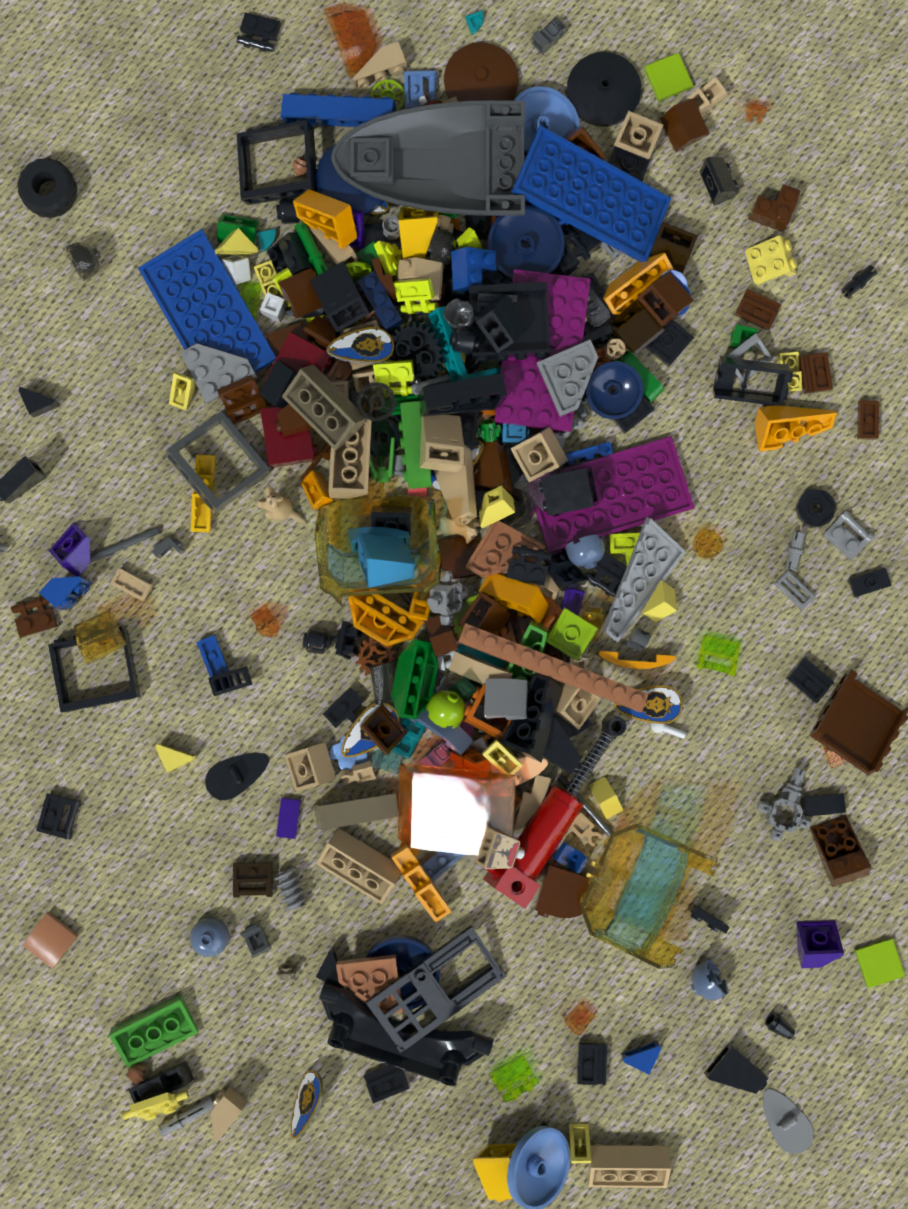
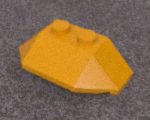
M665 253L649 257L646 262H637L609 284L603 299L612 314L619 315L635 301L643 305L637 297L658 280L664 272L673 270Z
M361 583L356 585L348 597L354 627L385 646L414 639L424 624V621L408 617L409 612Z

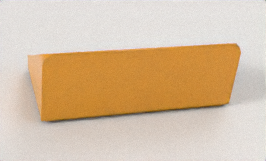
M311 470L300 482L314 510L334 500V498L329 497V487L321 473Z

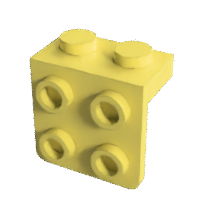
M779 235L746 249L745 254L755 284L759 285L782 275L790 277L797 274V262L791 255L792 245L789 239Z

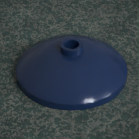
M610 361L603 363L591 374L585 389L586 399L591 409L599 416L607 419L624 418L630 415L641 402L643 396L641 377L632 366L624 362ZM614 385L615 390L610 392L609 387Z

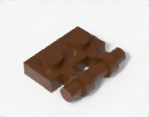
M35 597L32 601L18 602V605L11 606L13 614L20 612L22 616L14 619L20 638L58 627L54 610L52 608L45 610L44 605L50 602L44 597ZM37 607L38 612L29 615L28 609Z

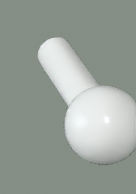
M650 724L652 731L655 733L666 732L682 739L685 738L687 733L667 724Z

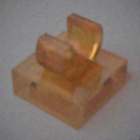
M746 103L745 111L748 113L746 121L750 122V118L756 115V123L760 124L761 115H766L767 107L760 104Z

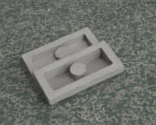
M508 678L486 679L484 717L486 719L505 717L507 720L527 719L528 681Z

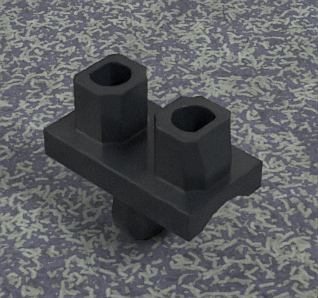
M342 621L341 630H338L337 636L331 637V641L336 643V655L342 656L346 660H351V656H357L359 653V646L354 644L355 638H361L363 632L355 628L348 621Z

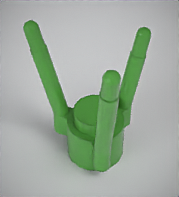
M394 437L391 438L389 468L387 466L384 467L383 458L378 456L379 467L375 471L370 458L369 468L372 473V479H376V483L390 482L391 476H393Z

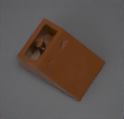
M846 815L810 827L825 873L832 887L869 875L871 865Z

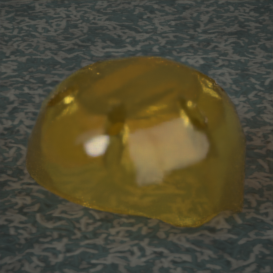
M709 529L699 531L692 542L694 554L703 560H711L717 557L723 548L722 538L719 534Z

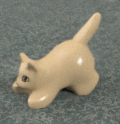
M266 486L263 499L258 501L257 506L266 510L265 516L268 519L284 521L291 518L299 523H306V520L293 510L290 499L281 493H276L271 486Z
M446 510L445 515L439 519V529L428 533V537L440 534H459L464 536L468 544L470 540L478 535L476 527L480 526V520L473 518L470 523L459 525L452 520L449 510Z

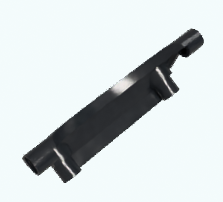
M324 982L319 996L328 1019L334 1021L327 1040L330 1046L409 1071L448 1086H455L457 1084L462 1064L468 1066L484 1055L489 1056L493 1046L494 1038L470 1030H432L404 1052L400 1053L394 1041L370 1008L348 989ZM390 1017L387 1018L392 1026L400 1022ZM408 1024L397 1033L404 1040L417 1029L415 1026Z

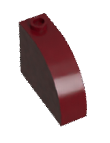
M290 331L267 377L277 359L297 371L314 364L321 372L324 367L328 369L333 359L330 358L327 350Z
M282 408L260 409L270 468L311 462L318 454L317 444L313 445L309 430L283 438L282 432H278L275 421L278 420L277 413Z

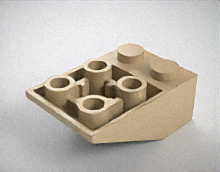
M446 414L422 416L419 468L457 473L464 465V442L460 416Z

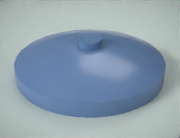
M532 87L520 93L514 100L525 101L524 156L527 155L540 125L562 138L568 131L580 127L575 107L566 96L557 90L549 87Z
M550 1126L535 1127L521 1138L512 1153L507 1173L508 1189L512 1199L525 1209L545 1208L554 1201L566 1182L570 1168V1149L567 1139L559 1130Z

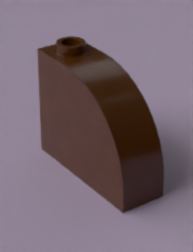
M548 863L534 909L538 911V915L547 918L549 915L558 918L580 916L588 912L598 902L605 882Z

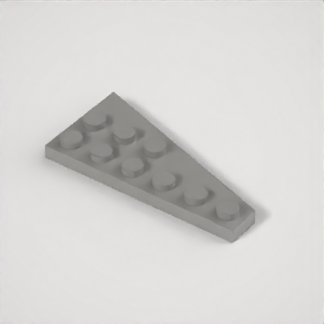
M649 517L645 519L602 628V631L617 643L644 609L660 580L665 581L686 553L677 542Z

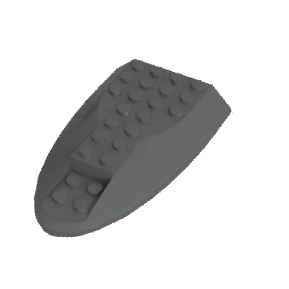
M525 101L449 102L424 105L379 116L353 128L339 139L332 150V164L338 175L354 188L374 198L393 204L449 214L525 216V195L511 193L524 162Z

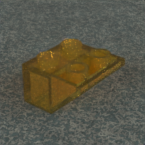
M110 610L74 625L77 646L86 664L127 645Z

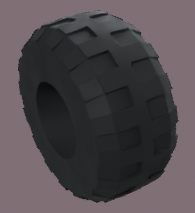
M51 158L36 159L27 164L20 173L17 182L18 194L24 205L31 212L43 218H55L65 214L72 208L77 198V185L72 173L61 162ZM47 181L56 182L55 189L50 194L39 195V189L43 183Z

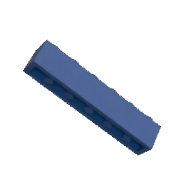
M291 92L283 94L280 116L284 123L307 120L311 125L357 127L376 117L396 112L397 107L394 99L389 97H382L381 99H375L370 96L355 98L351 95L336 97L332 94L318 96L313 93L300 95Z

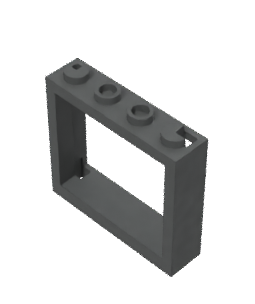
M222 411L166 449V457L214 514L267 477L270 471L268 462L264 458L261 459L257 454L255 446L245 440L244 433L240 429L237 430L233 425L232 419L228 415L225 416ZM220 423L259 470L224 496L217 499L179 451Z

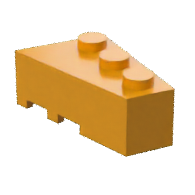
M309 189L293 201L297 218L314 230L318 228L324 232V237L328 240L331 238L339 243L338 247L343 250L357 238L352 209L349 204Z
M502 573L487 576L479 589V592L481 591L493 599L505 610L507 608L518 611V616L523 618L526 615L539 624L549 608L537 585L506 578Z

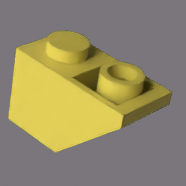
M502 485L484 495L479 510L481 528L515 513L514 499Z

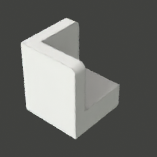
M233 255L222 259V263L235 285L251 280L247 257Z
M267 292L260 311L263 316L281 322L287 303L285 299Z

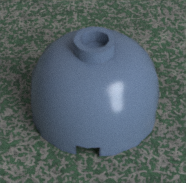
M599 535L585 536L579 538L580 542L576 544L572 541L566 545L565 549L569 560L574 565L585 567L586 569L596 567V563L602 559L605 553L604 541L602 536L599 537Z
M215 917L203 918L191 929L190 944L193 950L200 956H216L223 952L228 945L229 930L223 921Z
M710 959L701 962L694 968L692 972L693 984H691V987L696 995L699 994L706 1000L715 1001L727 995L729 991L726 980L721 981L717 973L720 970Z

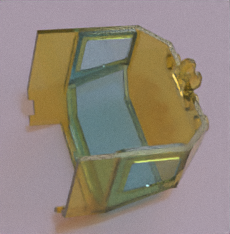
M380 482L379 491L381 496L373 497L374 486L372 483H368L369 497L337 499L319 506L315 528V544L320 590L332 596L341 606L343 596L420 592L422 601L426 594L439 583L434 499L417 494L385 496V484ZM373 506L411 507L409 547L411 558H414L416 562L414 578L369 588L359 564L358 552H351L347 529L372 527L371 511Z
M636 823L614 832L610 837L606 838L603 854L598 857L596 862L592 861L591 863L596 868L595 873L588 872L586 875L589 878V888L581 897L580 902L582 904L580 909L591 936L658 969L673 968L676 963L674 957L677 953L681 955L684 949L664 940V935L692 868L714 877L715 871L712 870V866H716L718 858Z

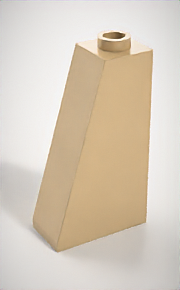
M307 225L313 238L335 266L344 261L345 265L359 262L354 250L349 245L342 250L338 247L339 243L335 240L325 238L324 232L318 228L314 230Z
M464 444V465L457 473L433 470L452 520L459 525H466L473 518L477 517L472 452Z

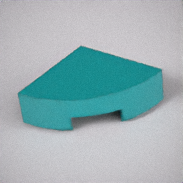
M483 10L465 16L471 35L477 33L478 29L482 27Z
M276 229L257 232L261 252L267 251L273 245L277 236Z

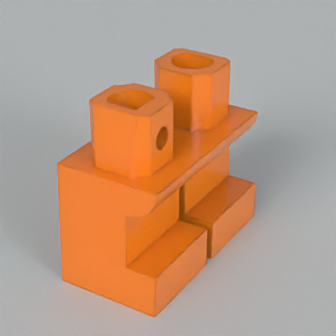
M469 748L462 756L455 751L450 752V759L455 761V767H453L451 774L457 776V783L460 785L470 783L472 791H480L484 787V781L489 779L490 761L482 754L476 753V751Z

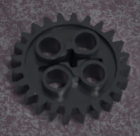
M419 320L409 321L400 325L399 328L394 330L395 334L391 335L394 342L393 356L389 359L394 361L406 360L405 357L429 344L430 347L408 360L413 361L415 379L421 378L422 382L434 379L440 375V371L444 370L441 364L446 363V360L442 358L447 355L446 352L442 351L446 345L440 344L443 337L437 338L439 331L432 332V325L426 328V322L420 323Z

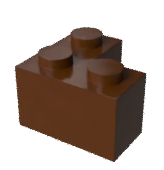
M783 184L778 191L775 201L758 195L748 220L784 232L789 224L801 191Z
M440 615L429 618L427 621L424 620L437 658L458 651L457 646H460L461 643H458L459 637L457 633L453 634L451 628L455 627L453 620L450 625H442Z

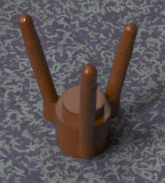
M327 442L312 459V464L303 473L301 479H304L322 457L330 461L331 446Z

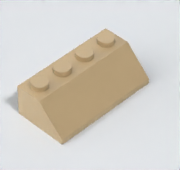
M366 419L360 429L338 450H334L331 447L330 498L350 499L368 494L372 419Z
M340 828L336 829L316 863L380 904H383L402 873L394 861Z
M622 1144L590 1145L591 1163H588V1187L667 1188L671 1172L669 1146L661 1144L653 1146H643L642 1144H635L633 1146H624Z

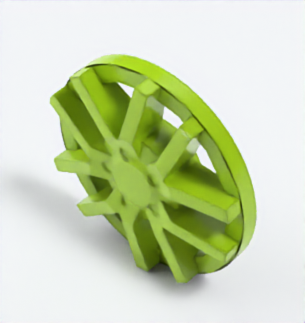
M382 80L376 83L371 90L370 97L372 98L374 96H380V98L389 97L394 99V102L395 100L400 102L399 106L396 105L397 111L401 110L405 103L404 89L394 80ZM385 84L387 89L383 90L381 85ZM388 84H393L394 86L389 89ZM398 87L400 91L394 93V90ZM377 88H379V90H380L381 93H374V92H375V90H376ZM402 94V100L399 99L397 96Z
M353 262L346 264L356 285L358 284L357 280L373 272L372 267L367 263Z

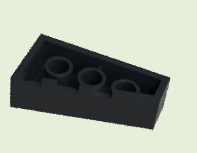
M503 373L438 385H426L422 387L419 393L422 416L425 417L496 410L507 396Z
M535 673L528 686L527 719L511 720L500 743L516 753L542 763L561 686L551 678Z

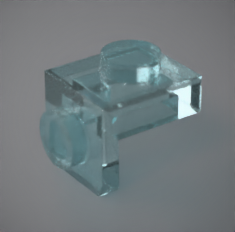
M377 749L372 756V767L399 774L404 756L392 751L385 755L380 749Z

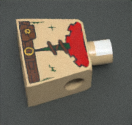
M486 826L475 862L485 869L512 868L515 859H522L524 857V849L519 847L520 841L513 836Z

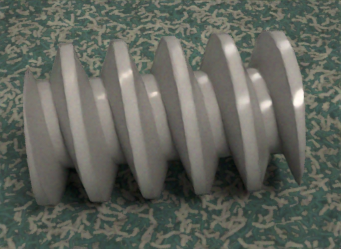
M296 866L277 872L279 875L274 878L275 881H281L276 887L283 888L279 896H286L281 901L282 903H288L284 911L306 905L302 904L307 899L306 896H300L304 889H298L302 883L301 881H295L299 878V874H293L297 870Z

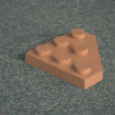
M497 521L490 525L465 568L482 578L506 572L510 558L518 559L519 554L512 553L513 545L519 547L524 545L534 550H544L545 545L503 522ZM525 556L524 560L535 562L536 558Z
M396 954L343 960L336 963L339 983L344 987L350 988L355 992V995L364 1001L399 977ZM399 988L397 993L402 998L401 989ZM391 994L377 1005L382 1012H385L395 1005L397 1001ZM401 1008L395 1013H402L403 1009Z

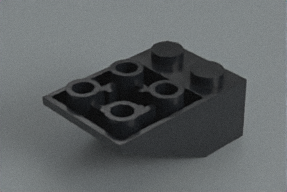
M344 261L310 280L336 332L372 313Z

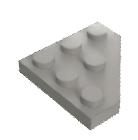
M591 340L536 363L559 417L577 410L598 359Z
M195 344L180 352L207 404L220 398L217 389L253 375L254 379L257 378L250 361L246 358L200 344Z

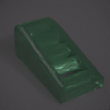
M463 676L448 690L456 692L466 701L477 691V688Z

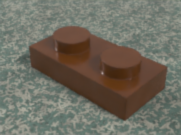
M860 400L858 401L857 439L877 440L879 438V401Z

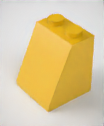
M401 207L398 221L403 260L414 257L424 259L438 221V212Z
M518 1143L486 1145L473 1158L474 1166L488 1200L503 1202L507 1199H512L508 1189L507 1173L512 1153Z

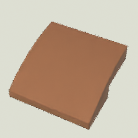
M47 912L22 946L53 969L65 952L72 946L78 935L51 913Z

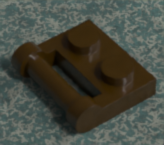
M273 862L233 863V898L258 895L273 897ZM266 882V888H240V883Z

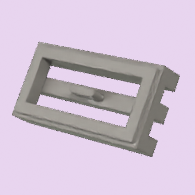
M789 570L774 583L801 610L816 597ZM788 576L809 598L806 599L785 578ZM781 582H783L790 590H792L804 603L802 604L799 600H797L781 584Z

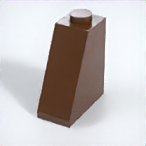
M290 404L277 413L278 420L275 421L277 431L282 432L283 438L313 429Z
M498 440L493 442L482 441L484 448L478 462L474 466V470L479 468V472L474 476L475 487L480 490L491 491L502 485L508 493H512L513 486L506 447L499 444Z

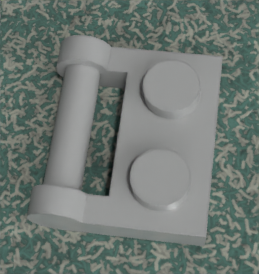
M845 510L826 530L823 536L852 561L875 535L865 530L850 516L851 513ZM845 521L863 539L861 541L856 539L841 525L842 522Z

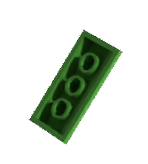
M180 994L111 1028L109 1036L128 1068L197 1034L198 1028L183 995Z

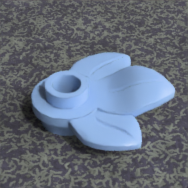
M345 736L341 739L340 743L333 745L329 752L330 759H338L341 770H351L355 763L367 762V753L355 757H344L341 754Z

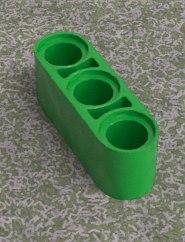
M627 350L616 360L632 366L638 372L643 383V395L649 403L654 401L664 391L662 384L630 351Z

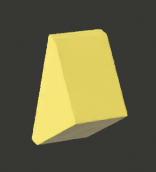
M239 228L232 231L215 250V254L253 255L258 252V248Z
M174 372L169 399L170 405L187 411L197 387L193 378Z
M660 580L641 612L654 622H658L677 611L675 589Z
M495 740L482 752V755L508 779L523 766L510 749L498 740Z
M156 744L155 748L167 772H171L196 759L195 755L163 744Z
M605 776L588 785L606 820L623 811L616 793Z
M569 1124L571 1163H591L589 1124Z

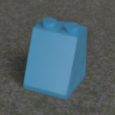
M357 533L359 564L369 588L414 578L416 562L414 558H411L410 547L405 545L403 538Z

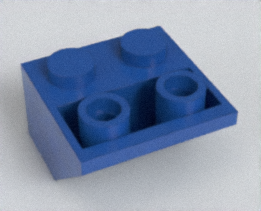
M80 576L51 578L39 593L55 608L70 610L77 604L76 599L89 591V585L92 582Z

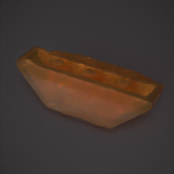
M339 3L323 10L349 77H352L373 57L377 43L365 11Z

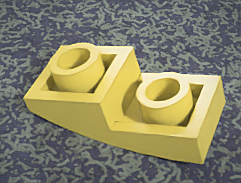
M272 261L254 266L264 295L266 296L268 292L282 298L280 291L271 278L276 275Z
M799 352L778 353V363L789 364L790 370L793 371L791 383L788 382L787 385L788 392L801 391L802 375L801 371H799Z

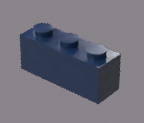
M373 271L357 281L382 327L388 334H391L403 324V321Z

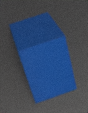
M657 1041L622 1053L621 1057L624 1063L649 1075L658 1058L661 1047Z

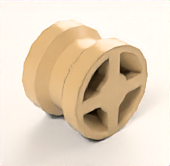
M620 339L609 341L604 346L605 357L609 360L620 358L625 352L623 341Z

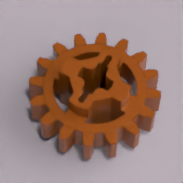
M369 637V643L363 640L364 646H359L360 653L357 655L359 660L356 661V664L362 665L359 668L360 671L366 670L365 676L372 673V678H375L376 674L382 678L383 672L390 674L389 667L394 669L391 663L397 661L392 656L396 654V651L390 650L393 645L385 646ZM377 645L385 647L387 651L381 652L377 649ZM369 647L370 652L368 656L363 657L365 650ZM374 652L378 655H385L381 656L377 663L375 660H367L374 656ZM389 658L387 665L382 668L384 659ZM365 664H373L376 670L369 669Z

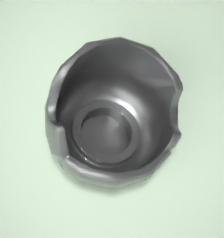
M454 299L444 309V318L454 329L458 327L469 328L475 320V309L468 301Z

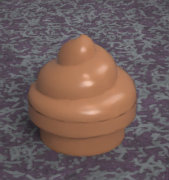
M297 156L296 160H293L292 166L296 177H301L307 174L306 159Z
M137 1064L128 1068L126 1076L136 1085L144 1081L146 1076L145 1064Z

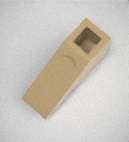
M399 42L384 46L376 52L352 78L354 88H365L369 83L374 81L380 82L391 75H401L404 73V70H407L406 60Z

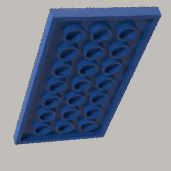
M541 125L537 129L511 191L515 195H525L526 201L639 262L647 261L671 201V197Z
M200 229L138 267L184 350L195 344H200L243 357L250 361L255 373L276 360V355L219 256L215 254V249L203 229Z

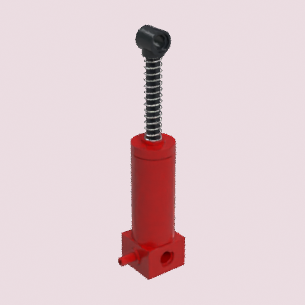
M614 715L606 716L602 720V734L599 735V739H596L597 742L594 743L591 751L585 756L586 759L582 760L581 767L574 773V777H571L572 780L566 786V789H558L555 786L551 787L549 793H547L517 839L520 841L519 847L524 849V857L522 859H515L512 868L485 869L488 872L483 880L526 909L541 886L535 880L583 808V805L577 801V792L582 788V784H585L584 781L588 779L587 777L593 771L594 766L596 767L599 758H602L601 755L604 754L605 749L610 745L609 743L615 740L617 736L625 733L627 724L623 718ZM616 721V728L612 730V723Z

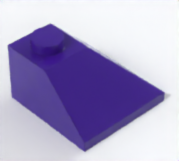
M73 522L48 551L62 567L78 577L86 571L90 564V540L81 528Z
M835 920L796 922L797 948L801 968H821L844 956Z

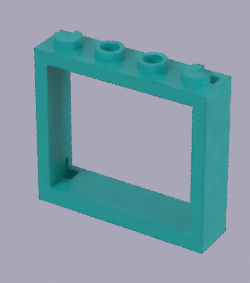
M446 306L438 307L428 314L433 331H439L437 338L443 337L440 344L446 345L442 349V351L447 353V355L443 356V359L446 360L445 366L451 382L501 373V367L467 374L460 353L453 351L452 346L449 345L452 329L444 318Z

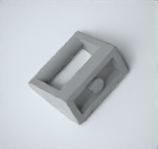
M756 334L726 356L738 359L756 345L765 356L760 360L761 362L770 363L773 360ZM736 368L735 375L743 383L746 371L740 374ZM749 370L747 379L758 371Z

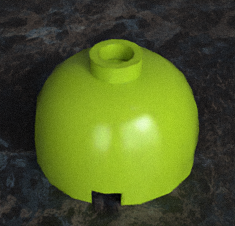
M441 690L431 697L426 711L428 710L429 719L436 725L443 728L453 726V729L460 726L463 721L466 706L462 697L456 692Z

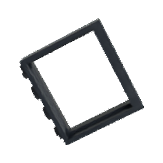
M307 120L279 123L278 126L272 127L262 126L257 130L246 129V132L236 133L240 197L244 203L254 205L299 197L308 189L318 193L315 180L317 168L314 127ZM304 135L307 180L253 190L250 145Z
M122 626L110 628L111 632L104 633L103 630L91 632V636L85 637L84 634L74 635L72 640L66 641L65 638H59L54 640V643L48 644L61 713L141 697L129 631L127 629H122ZM122 637L131 691L70 703L60 649Z

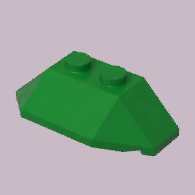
M413 639L398 658L391 693L398 717L416 720L426 709L433 696L439 664L430 642Z

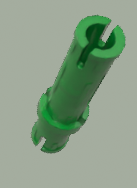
M301 221L302 225L299 222L294 227L309 255L310 263H313L318 275L328 270L323 260L324 256L322 252H319L306 223Z

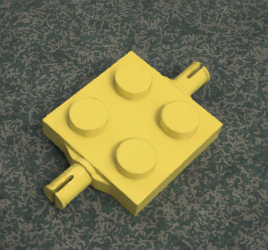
M187 1090L177 1094L167 1092L131 1104L129 1110L122 1112V1117L126 1120L138 1116L145 1119V1121L157 1118V1115L161 1113L171 1114L176 1111V1108L181 1107V1100L189 1098V1093Z

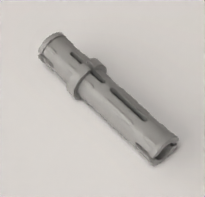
M213 1097L181 1114L176 1113L173 1115V1118L159 1124L160 1134L164 1137L176 1129L181 1130L184 1128V1125L211 1111L214 1107L212 1104L214 1101ZM201 1108H204L203 1110H201V1111H199V1112H197V1113H195V1114H193V1115L190 1116V1114H192L193 1112H195V1111H197V1110H199V1109H201ZM185 1117L184 1120H182V1121H180V1122H178V1123H176L175 1125L172 1126L173 1123H175V1122H177V1121H179L180 1119H182V1118Z

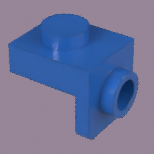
M565 842L561 844L554 856L556 861L577 874H580L582 869L585 868L586 862L589 859L582 852Z

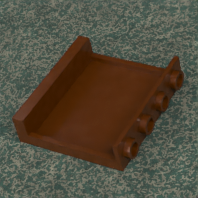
M851 669L841 677L809 736L869 775L878 772L882 768V760L891 751L892 747L890 745L892 741L897 739L900 734L898 731L900 726L908 719V716H906L908 707L900 710L856 680L857 673Z

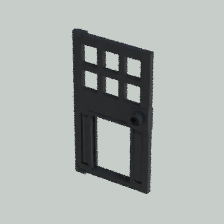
M470 925L365 1002L394 1041L398 1051L402 1053L504 979L506 973L498 966ZM476 943L490 965L447 996L432 974ZM411 981L416 989L402 999L397 990ZM392 994L397 1003L385 1012H382L377 1004ZM421 995L426 1003L414 1012H411L406 1004ZM402 1008L407 1017L392 1026L387 1018ZM428 1009H431L435 1017L421 1026L416 1018ZM412 1022L417 1030L402 1040L397 1032Z

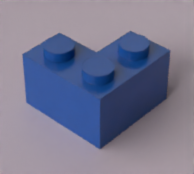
M464 247L451 252L453 291L469 292V286L483 285L482 274L496 271L495 251Z

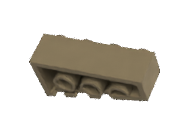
M384 790L379 791V795L371 796V793L360 794V798L356 799L348 796L340 798L341 801L333 802V799L323 800L321 804L314 805L317 828L324 830L399 817L396 793Z

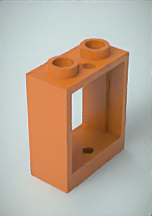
M483 684L480 688L476 687L473 692L472 698L474 700L471 705H467L463 721L502 740L511 720H507L502 731L473 717L485 693V684Z

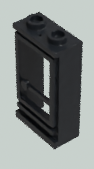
M720 355L713 385V396L716 399L782 406L783 401L787 400L788 397L787 385L788 382L791 383L793 371L790 370L787 363H769L728 358ZM736 368L746 370L744 381L741 384L742 390L732 388ZM749 370L778 373L774 393L745 390L747 388L746 382Z

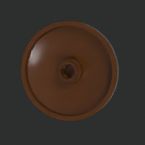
M485 42L472 43L460 48L448 61L444 72V87L447 97L449 99L457 97L458 102L512 101L518 88V71L511 56L502 48Z

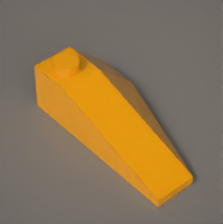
M778 405L759 407L754 422L758 450L760 452L777 450L782 448V443L792 440L795 443L799 441V437L807 433L813 436L829 430L833 427L837 412L835 410Z

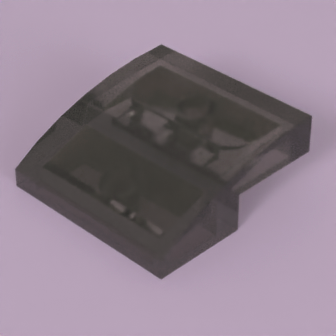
M398 658L389 662H380L370 667L375 704L377 705L393 701L391 693Z

